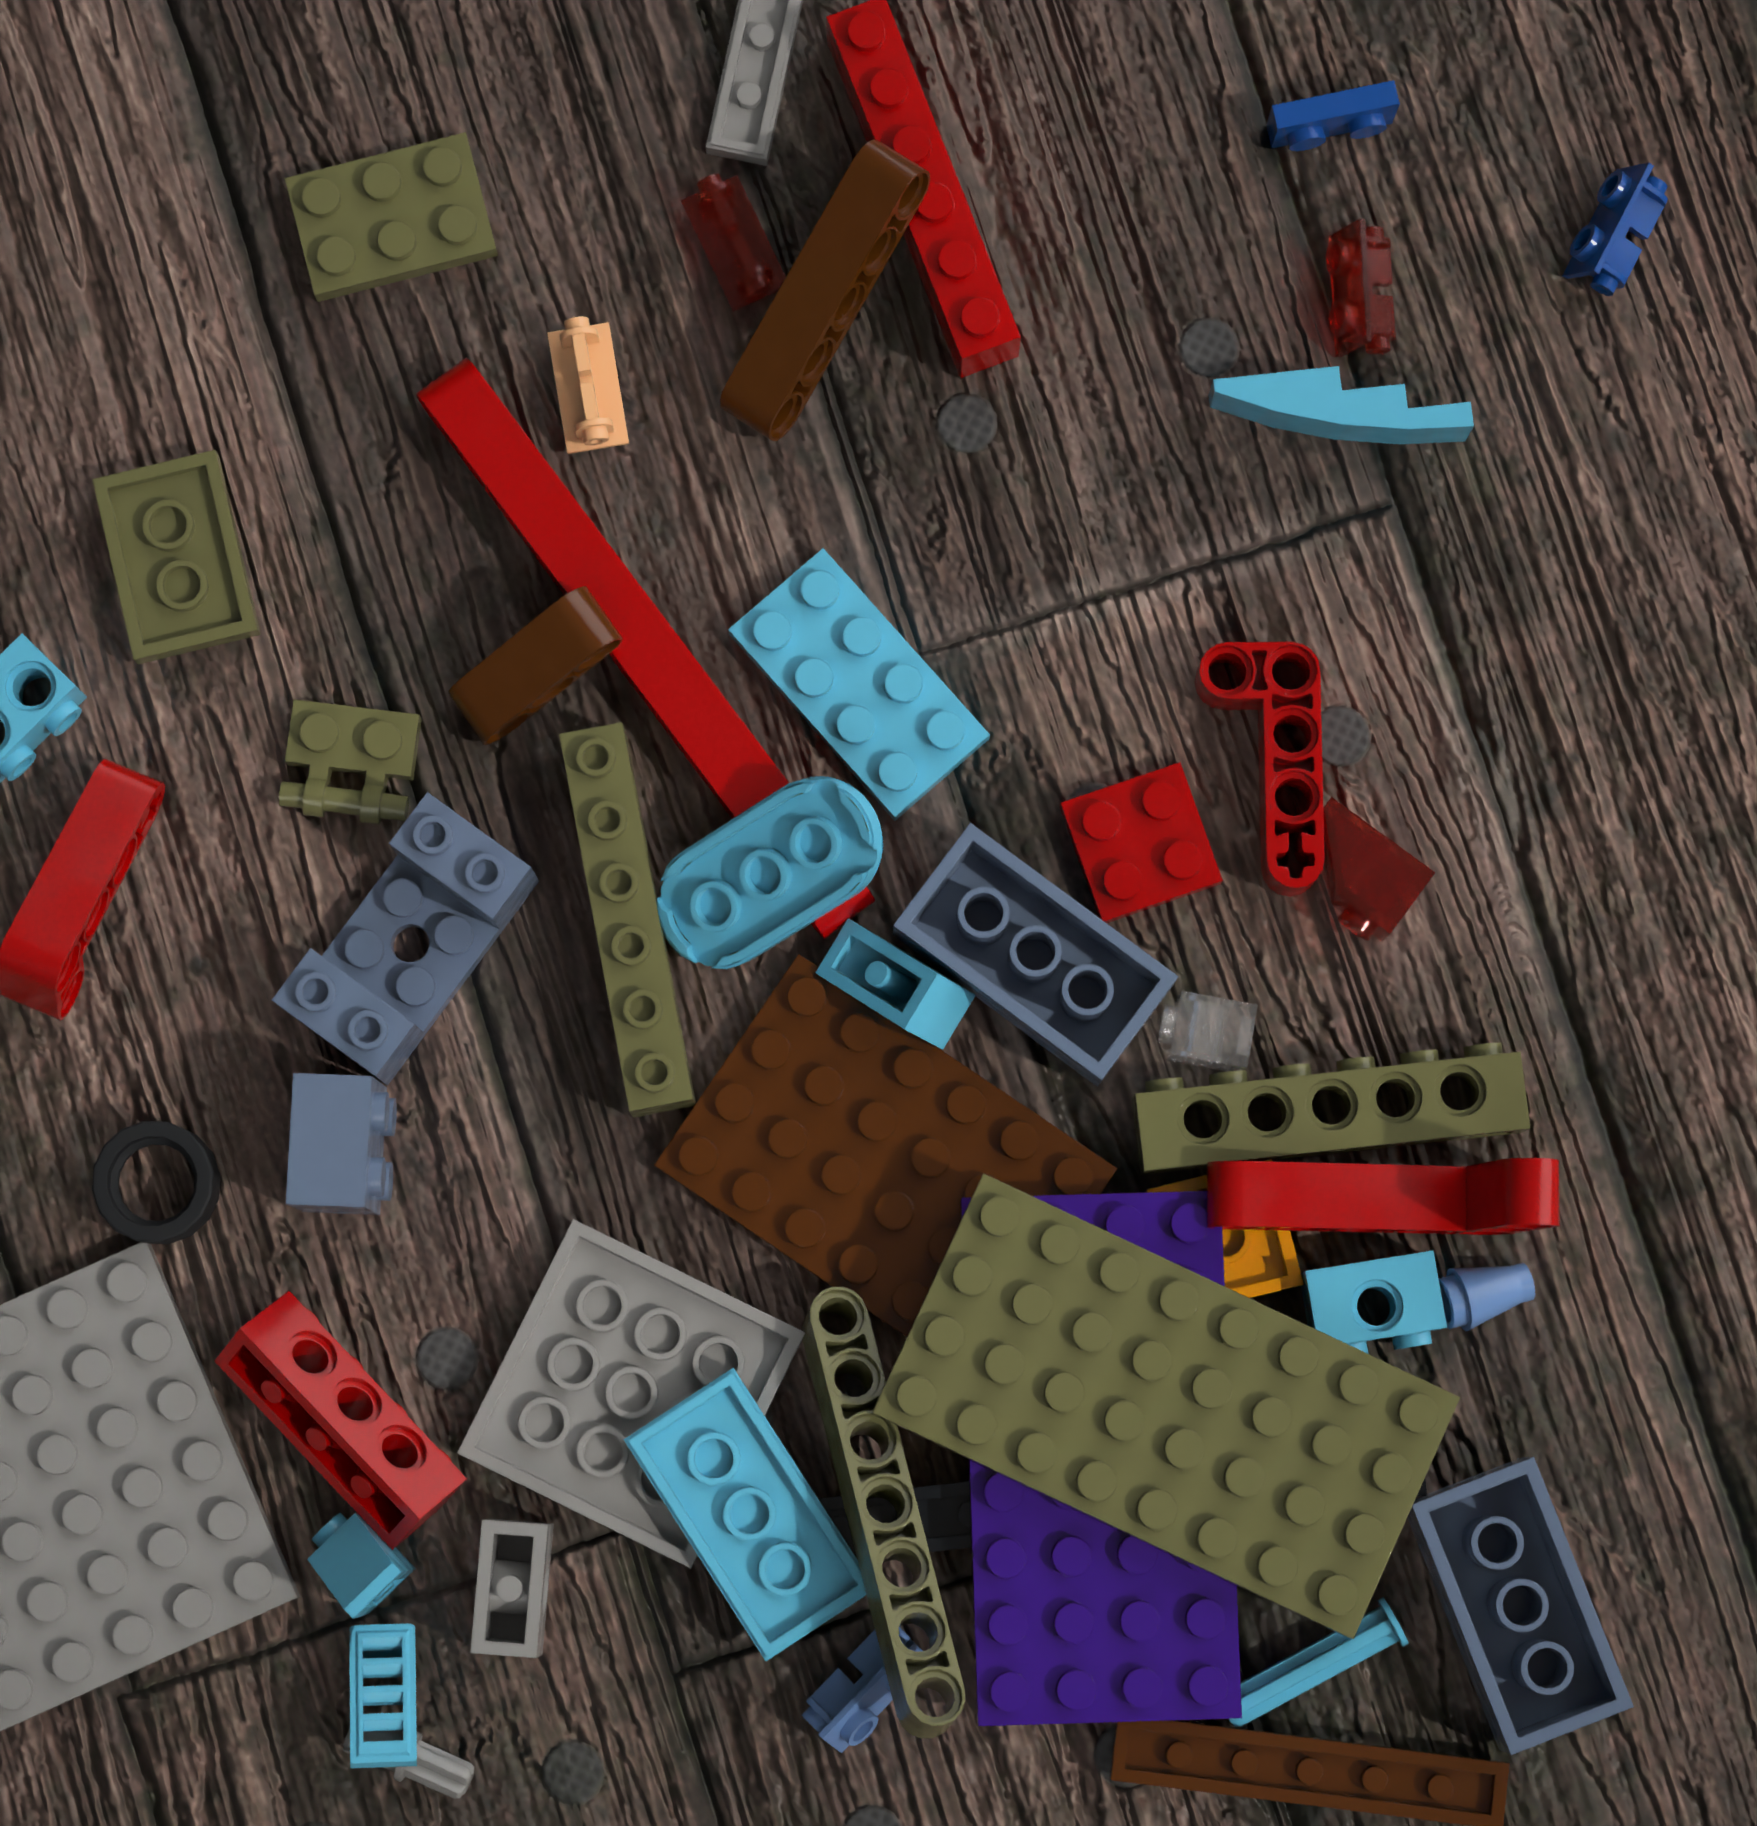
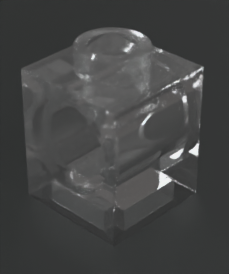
M1181 991L1177 997L1176 1006L1164 1005L1158 1042L1169 1044L1166 1060L1223 1071L1246 1070L1258 1004Z

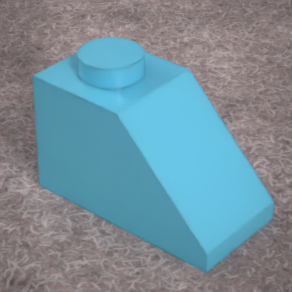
M849 918L816 971V974L904 1030L942 1050L976 996L932 967Z
M341 1513L334 1516L312 1538V1541L319 1548L307 1559L352 1619L370 1614L416 1569L396 1547L392 1550L358 1513H354L348 1520Z

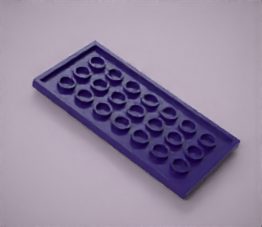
M1207 1191L1033 1196L1225 1286L1222 1227L1207 1228ZM971 1197L960 1199L961 1219L971 1200ZM969 1459L978 1726L1242 1718L1237 1585Z

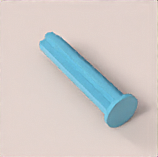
M1384 1597L1377 1600L1380 1607L1364 1615L1354 1639L1347 1638L1334 1631L1241 1681L1242 1718L1229 1719L1234 1727L1246 1725L1397 1642H1400L1402 1647L1409 1644L1398 1620Z

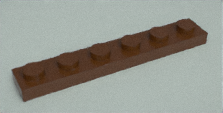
M1180 1720L1116 1722L1109 1779L1112 1781L1469 1826H1503L1510 1763Z

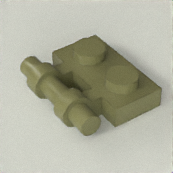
M294 699L285 762L288 766L309 768V774L306 784L281 782L279 806L303 809V815L324 817L325 812L359 815L360 822L380 824L382 818L406 821L409 809V796L386 794L388 778L413 781L422 718L419 714ZM332 771L366 775L363 790L330 787Z

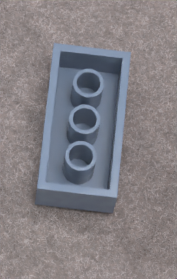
M972 823L961 834L893 925V936L959 985L974 993L978 999L1097 1087L1179 977Z
M1534 1457L1518 1458L1428 1493L1427 1496L1415 1499L1407 1517L1500 1751L1513 1755L1634 1707Z

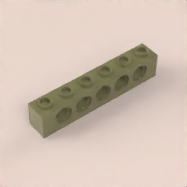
M619 722L561 733L559 737L629 1112L635 1118L695 1106L696 1101L665 936L657 909L656 888L628 739L623 723Z
M1485 1043L1463 1047L1464 1058L1439 1060L1438 1050H1420L1399 1054L1401 1065L1375 1067L1374 1057L1369 1056L1336 1061L1337 1072L1312 1074L1311 1065L1304 1063L1272 1068L1273 1079L1248 1081L1247 1071L1240 1070L1208 1075L1209 1086L1184 1088L1182 1077L1146 1081V1092L1135 1093L1131 1099L1140 1175L1207 1168V1162L1266 1161L1270 1159L1274 1161L1521 1134L1530 1129L1521 1051L1503 1053L1502 1043ZM1446 1077L1461 1078L1469 1085L1472 1099L1466 1110H1454L1448 1107L1442 1100L1440 1088ZM1395 1084L1405 1091L1408 1097V1109L1402 1117L1387 1116L1379 1109L1376 1094L1381 1085ZM1323 1090L1332 1091L1341 1097L1345 1105V1114L1340 1123L1326 1124L1315 1116L1312 1109V1100L1317 1092ZM1260 1097L1269 1098L1279 1106L1282 1118L1276 1130L1261 1131L1252 1125L1248 1117V1107L1253 1099ZM1202 1104L1210 1107L1215 1112L1218 1119V1128L1215 1135L1209 1138H1197L1187 1131L1184 1125V1113L1188 1107Z

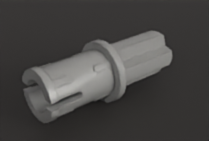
M350 1728L343 1744V1751L350 1753ZM402 1731L364 1732V1741L403 1740ZM418 1731L417 1766L383 1767L394 1772V1780L401 1782L407 1777L453 1799H459L466 1793L474 1774L472 1763L423 1742L422 1733Z

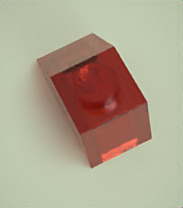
M1331 797L1323 807L1324 862L1331 904L1342 912L1338 920L1352 933L1366 941H1369L1372 935H1374L1383 942L1392 933L1435 872Z

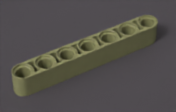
M830 1287L821 1291L814 1298L802 1325V1331L805 1332L802 1340L896 1715L901 1726L909 1734L921 1739L934 1738L943 1734L962 1712L965 1704V1688L898 1427L872 1414L886 1381L867 1308L863 1299L853 1290L845 1287ZM824 1313L841 1315L847 1321L850 1332L843 1335H834L827 1332L819 1321V1315ZM840 1374L856 1376L862 1381L865 1387V1394L859 1397H850L843 1394L835 1384V1376ZM857 1435L871 1437L878 1443L881 1457L871 1460L859 1457L851 1447L850 1438ZM871 1498L888 1500L897 1512V1520L891 1523H882L875 1520L867 1510L866 1500ZM891 1560L904 1563L913 1575V1584L907 1587H898L891 1584L885 1578L882 1563ZM904 1624H914L921 1627L929 1638V1649L919 1652L908 1649L899 1637V1627ZM921 1688H930L937 1691L944 1699L946 1706L945 1715L931 1717L924 1714L916 1704L915 1692Z

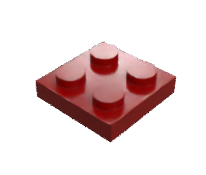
M1181 762L1060 803L1059 807L1098 917L1106 923L1220 885L1223 882Z

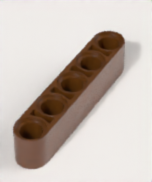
M878 140L869 141L858 151L727 380L720 398V407L724 411L771 441H778L788 433L797 421L923 201L930 183V173L926 169Z

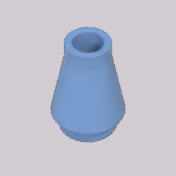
M1525 1263L1511 1266L1450 1268L1445 1277L1438 1278L1448 1329L1461 1327L1464 1331H1469L1520 1303L1528 1302L1535 1298L1533 1277Z

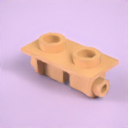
M588 317L569 318L564 321V330L547 332L567 454L629 444L609 322L590 325Z

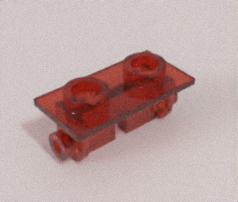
M712 174L697 183L700 192L682 199L681 203L732 311H736L778 292L786 278L738 175L722 181L719 174Z
M1361 218L1331 234L1326 251V268L1331 275L1332 287L1329 327L1334 335L1335 357H1342L1364 345L1367 354L1388 353L1391 351L1390 342L1396 339L1393 296L1373 294L1372 286L1388 287L1392 284L1391 240L1384 237L1383 227H1366L1365 219Z

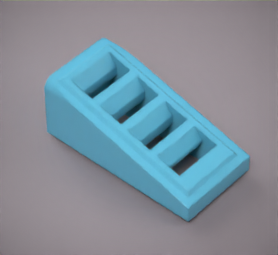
M405 1623L351 1626L349 1628L350 1768L417 1766L415 1625ZM403 1677V1685L364 1686V1679ZM403 1705V1712L364 1714V1706ZM403 1730V1740L364 1741V1732Z

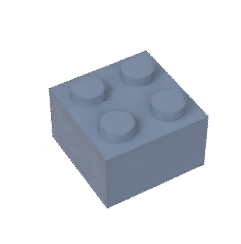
M293 1073L286 1205L302 1212L380 1215L381 1201L391 1200L393 1191V1163L385 1161L383 1152L384 1136L394 1137L397 1103L396 1098H389L387 1087L373 1076Z

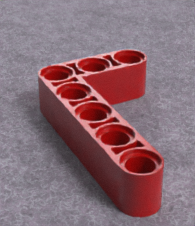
M1507 1158L1470 1166L1274 1161L1207 1162V1228L1210 1229L1222 1227V1229L1505 1235L1560 1226L1558 1159Z

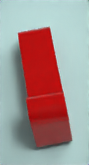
M1225 642L1216 644L1206 651L1200 661L1194 681L1196 692L1200 699L1211 708L1220 710H1258L1262 876L1268 887L1279 895L1289 897L1301 895L1310 889L1323 870L1325 860L1321 673L1318 658L1310 648L1296 642ZM1217 663H1229L1240 672L1242 684L1232 690L1220 689L1210 680L1209 668ZM1278 663H1293L1303 672L1305 683L1298 689H1284L1274 680L1272 668ZM1284 724L1295 725L1305 735L1306 747L1294 753L1282 750L1274 740V729ZM1287 786L1299 789L1307 799V811L1297 816L1283 813L1276 805L1275 792ZM1307 829L1309 834L1301 832L1295 841V856L1297 861L1307 862L1308 866L1302 869L1297 878H1291L1288 867L1278 866L1277 862L1282 861L1288 852L1289 834ZM1275 831L1283 834L1277 836L1275 835Z
M103 759L98 764L3 939L0 947V994L2 997L60 1021L68 1015L75 1003L84 979L83 954L159 812L165 793L164 782L108 759Z

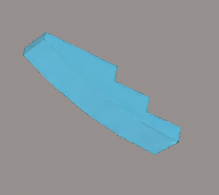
M1339 366L1213 379L1208 395L1210 408L1272 428L1333 440L1399 445L1465 442L1474 427L1471 402L1408 408L1405 384L1342 390Z

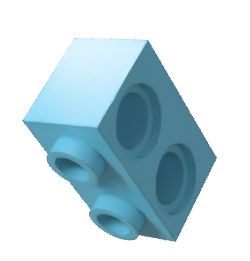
M23 633L0 654V723H3L5 727V737L0 744V783L5 778L8 781H13L21 776L36 759L37 755L33 750L51 733L54 736H58L69 729L82 712L79 705L87 698ZM35 679H49L51 690L47 699L36 706L24 705L23 692L25 687Z

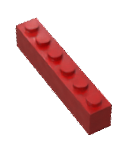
M870 0L826 16L827 43L866 142L878 140L930 173L928 190L903 235L960 379L1019 357L1021 335L887 0Z

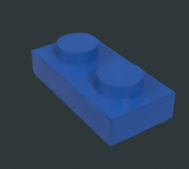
M1392 80L1272 105L1266 124L1271 148L1289 145L1291 151H1304L1325 143L1326 137L1349 133L1353 139H1362L1385 131L1386 125L1393 123L1400 105L1395 81Z

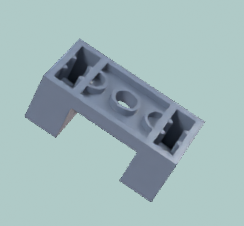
M428 792L389 842L397 856L321 956L310 948L272 999L279 1007L387 1086L539 883L531 866ZM411 927L424 930L429 938L427 953L415 962H405L397 958L394 951V942L397 935L404 929Z

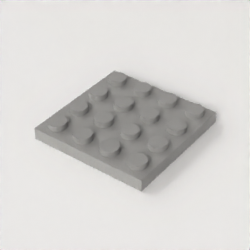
M573 1219L457 1453L662 1555L692 1568L698 1555L623 1439L732 1368L736 1370L757 1405L766 1416L805 1332Z

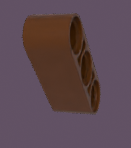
M583 586L569 592L550 605L459 679L449 689L448 694L483 745H489L523 724L616 649L623 638L589 589Z

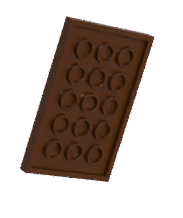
M798 954L654 1166L831 1287H845L856 1292L863 1299L869 1313L907 1338L961 1221L960 1199L972 1197L983 1173L1031 1196L1101 1194L1117 1168L935 1045L904 1030L816 974L818 966Z

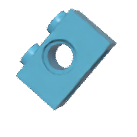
M1433 1250L1308 1270L1301 1273L1304 1283L1301 1286L1307 1325L1369 1354L1367 1341L1392 1337L1394 1350L1432 1344L1430 1331L1447 1328ZM1366 1289H1376L1382 1292L1388 1299L1390 1306L1389 1315L1381 1325L1375 1326L1366 1323L1358 1313L1357 1301L1361 1293Z

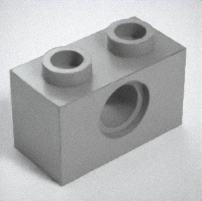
M482 1519L470 1653L538 1658L543 1655L553 1523Z

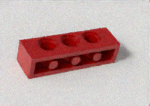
M290 1291L286 1292L239 1328L214 1360L392 1550L433 1516L467 1479L452 1463L450 1457L439 1449L408 1417L403 1407L390 1398L364 1370L361 1363L337 1342L320 1324L314 1313L305 1308Z

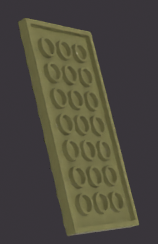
M983 1173L872 1414L1347 1638L1354 1639L1460 1397Z

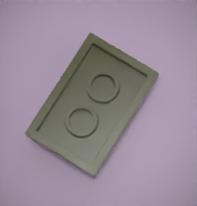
M466 132L285 178L317 302L498 256Z
M216 450L92 479L132 656L138 665L261 635L221 461Z

